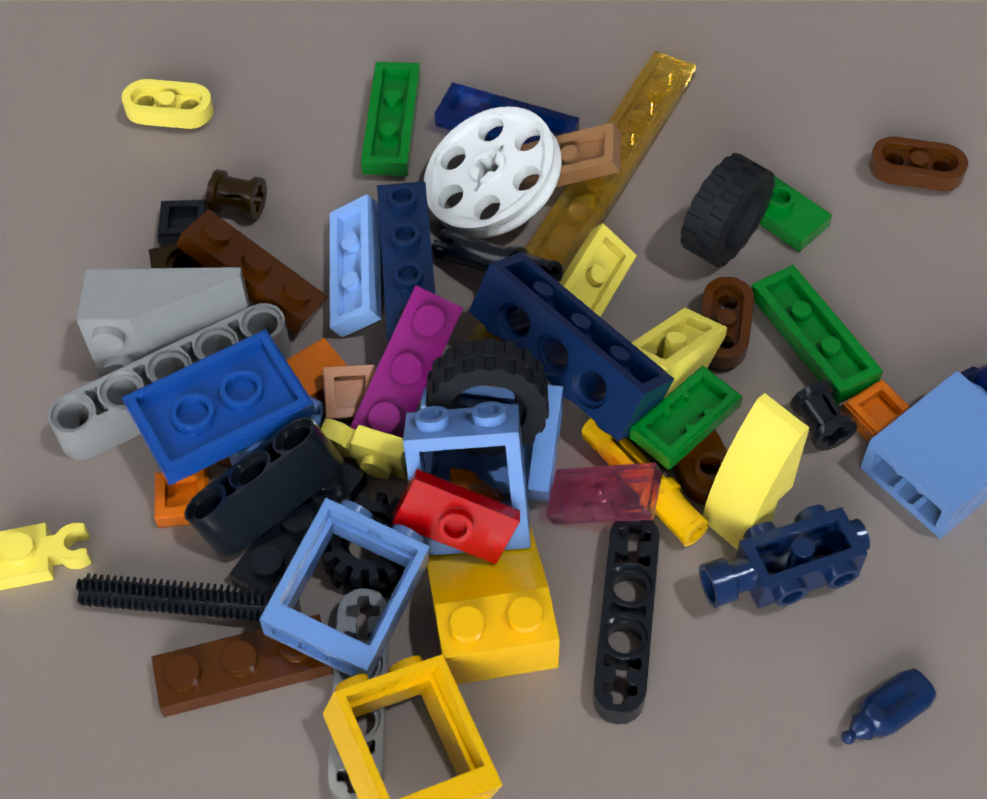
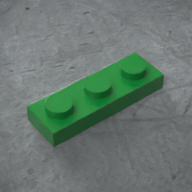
M375 62L361 156L362 174L409 176L421 80L420 63Z
M794 264L752 283L751 289L754 294V302L818 381L826 380L829 384H832L836 391L834 398L837 403L880 381L883 370Z

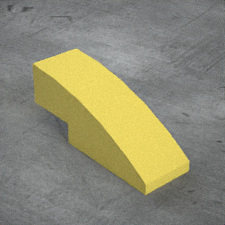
M766 393L756 400L727 451L714 479L703 512V517L709 522L708 526L737 550L739 542L744 540L743 536L747 530L759 523L773 521L778 500L793 487L809 427Z

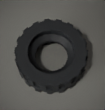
M732 153L730 157H725L719 165H716L708 178L704 180L691 202V206L684 218L683 227L681 228L680 234L682 236L680 243L683 245L682 247L715 267L728 264L748 243L750 237L759 226L758 224L764 217L773 195V189L775 188L774 173L741 154Z
M484 338V340L474 341L471 339L463 341V344L459 346H451L445 350L444 355L438 356L434 360L432 370H429L427 375L426 407L441 406L446 409L470 408L461 404V392L476 386L494 385L509 389L514 393L515 398L512 404H519L523 445H529L536 440V435L539 432L542 433L546 427L545 419L549 417L547 375L543 371V364L539 358L535 359L532 356V352L527 348H520L515 345V342L508 340L497 341L495 338ZM504 445L454 450L459 452L462 450L475 456H480V454L499 456L501 453L506 452V447Z

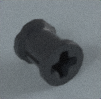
M826 380L806 386L795 394L790 403L794 413L798 414V416H803L813 433L811 441L816 450L820 451L830 450L845 443L853 436L858 427L852 416L843 413L834 398L836 393L834 387Z

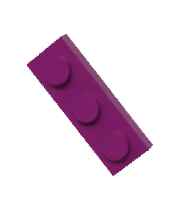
M414 285L351 421L350 428L356 430L358 425L403 438L406 413L416 411L422 399L423 390L427 386L428 371L432 370L434 360L438 356L441 357L463 307Z

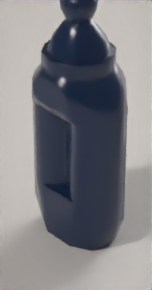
M916 669L899 672L862 698L858 704L857 713L852 716L849 730L841 733V740L845 744L851 745L855 739L871 740L874 737L882 738L894 734L931 707L936 699V691L933 685Z

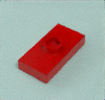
M416 469L393 512L392 524L406 526L420 535L497 564L520 523V510Z

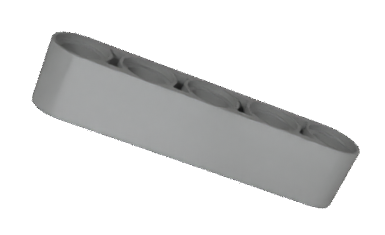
M259 303L250 306L61 396L49 408L48 419L62 451L74 460H87L141 435L124 405L123 396L266 329L287 360L291 354V344L283 312L277 306L269 303Z

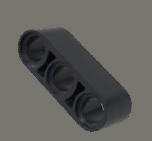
M310 417L295 419L199 491L188 503L184 512L185 519L221 557L235 555L330 483L342 469L343 457Z

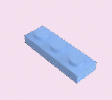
M368 194L329 213L330 329L341 337L382 319L378 202Z

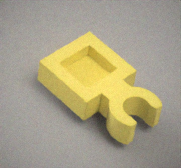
M325 418L321 430L342 457L356 459L357 465L373 477L389 479L391 475L407 480L408 473L403 438L358 425L357 429L354 430L342 422Z
M46 523L0 531V590L54 580L53 566L63 564L70 569H82L91 565V556L86 548L69 550L76 542L90 540V534L85 524H67L54 535H51Z

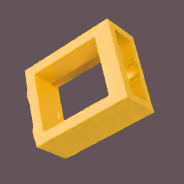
M443 654L422 661L419 655L411 656L392 665L386 674L369 679L367 674H358L340 682L334 688L335 691L322 714L358 799H390L355 717L420 694L457 776L399 799H491L502 787L503 784Z

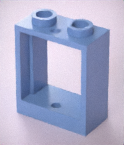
M491 401L480 403L473 408L446 409L441 406H429L417 412L406 413L403 445L409 481L416 469L426 472L423 452L505 445L511 501H500V503L520 510V523L504 550L530 548V512L519 404L504 405L500 402ZM421 535L424 539L423 543L430 546L429 555L466 553Z
M325 498L259 620L264 635L351 677L358 674H367L370 679L428 565L430 546L423 543L424 539L420 534L406 526L394 524L390 528L373 520L372 514L355 502L343 500L339 504ZM333 534L405 567L367 644L294 610Z

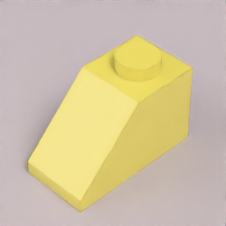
M683 308L633 341L632 344L674 378L665 395L666 397L702 365L708 368L726 336L727 327L692 310Z

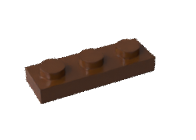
M209 209L181 233L176 247L205 268L241 267L249 300L254 304L269 303L277 306L283 312L287 328L296 334L321 310L328 298L322 291Z
M320 614L310 616L311 618L321 622ZM262 629L151 656L159 708L164 717L333 674L332 667L264 635Z

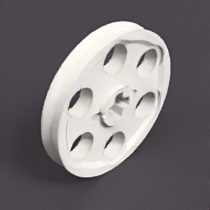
M498 107L473 115L457 125L444 137L428 162L424 181L426 182L427 204L430 210L447 229L472 238H490L512 231L532 218L553 193L562 165L558 141L547 124L538 115L523 108ZM503 126V131L496 139L484 141L486 134L491 129ZM540 136V140L534 148L528 151H520L522 144L528 138ZM465 154V159L460 166L447 170L448 163L452 158ZM539 174V179L533 187L524 191L519 190L520 183L526 177ZM459 192L463 193L461 201L456 206L448 209L444 208L447 199L451 195ZM500 203L499 210L494 216L485 220L480 219L482 211L488 205Z

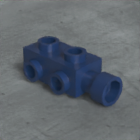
M813 505L802 510L794 518L795 523L777 529L773 522L759 523L745 532L744 540L739 542L736 559L727 562L724 558H719L699 566V577L703 591L714 608L738 600L739 594L750 591L759 609L777 603L778 606L791 605L805 597L809 591L826 585L831 589L848 585L859 576L868 554L867 550L870 549V539L864 524L857 518L849 520L842 507L827 512L823 505ZM824 555L825 557L815 560L813 556Z

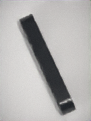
M638 513L619 517L613 523L610 531L595 670L594 708L598 715L606 722L616 725L627 724L636 720L642 713L647 692L660 536L659 529L654 521ZM629 534L640 535L641 543L639 545L637 563L627 562V540ZM622 580H635L643 586L645 595L637 601L627 602L615 594L614 586ZM629 630L638 636L641 645L636 651L623 654L614 650L609 644L608 639L613 632ZM616 669L627 671L626 694L629 696L626 697L624 705L613 704V696L609 694L614 690Z

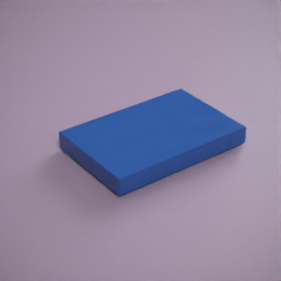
M266 329L122 397L128 413L169 486L275 434L295 419L316 414L313 401Z

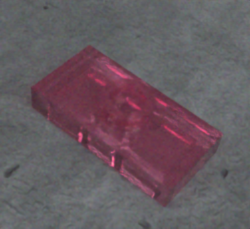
M656 462L556 469L546 515L553 525L652 520L655 517L662 472Z

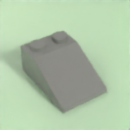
M241 267L85 269L76 320L101 378L250 307V302Z

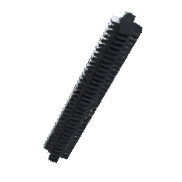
M87 573L86 577L82 580L78 578L76 583V589L79 592L77 602L81 606L87 605L92 607L93 605L94 607L100 606L102 608L106 606L107 608L113 607L123 610L126 608L136 611L140 609L141 611L147 610L149 612L153 610L157 613L160 611L172 614V612L179 614L180 612L183 615L187 613L188 615L194 614L199 616L200 614L204 617L207 614L209 617L213 615L217 618L221 616L222 618L228 617L233 619L234 617L238 620L241 617L243 620L248 618L251 621L254 619L260 621L259 619L272 597L271 588H268L267 593L264 595V588H261L260 593L257 594V587L250 593V586H248L244 593V586H241L237 592V585H234L233 590L230 592V585H227L226 590H224V585L221 584L217 591V584H214L210 590V583H207L206 588L203 589V583H200L199 588H197L196 582L190 587V582L187 581L186 586L183 588V581H180L179 586H177L176 580L173 581L172 585H170V580H167L166 584L163 585V579H160L159 584H157L156 579H153L152 584H150L149 578L144 583L143 578L140 577L137 583L136 577L130 582L129 576H127L125 581L124 577L120 576L117 581L116 575L113 576L112 580L110 575H107L104 580L103 574L100 575L99 579H97V574H94L91 579L90 573ZM298 599L294 610L301 613L300 600Z

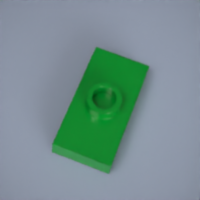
M775 176L773 195L767 206L766 213L759 224L800 252L830 226L832 214Z
M702 365L631 426L629 438L670 470L741 407L743 396Z

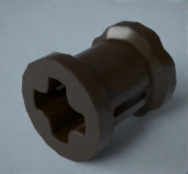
M216 169L212 173L206 191V202L209 210L220 212L224 208L244 212L247 218L255 220L262 214L267 197V186L264 178L253 177L251 180L231 177L227 171Z

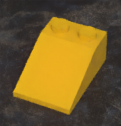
M531 525L530 548L504 550L497 564L468 553L429 555L426 568L440 653L443 654L457 685L559 667L560 638L549 586Z

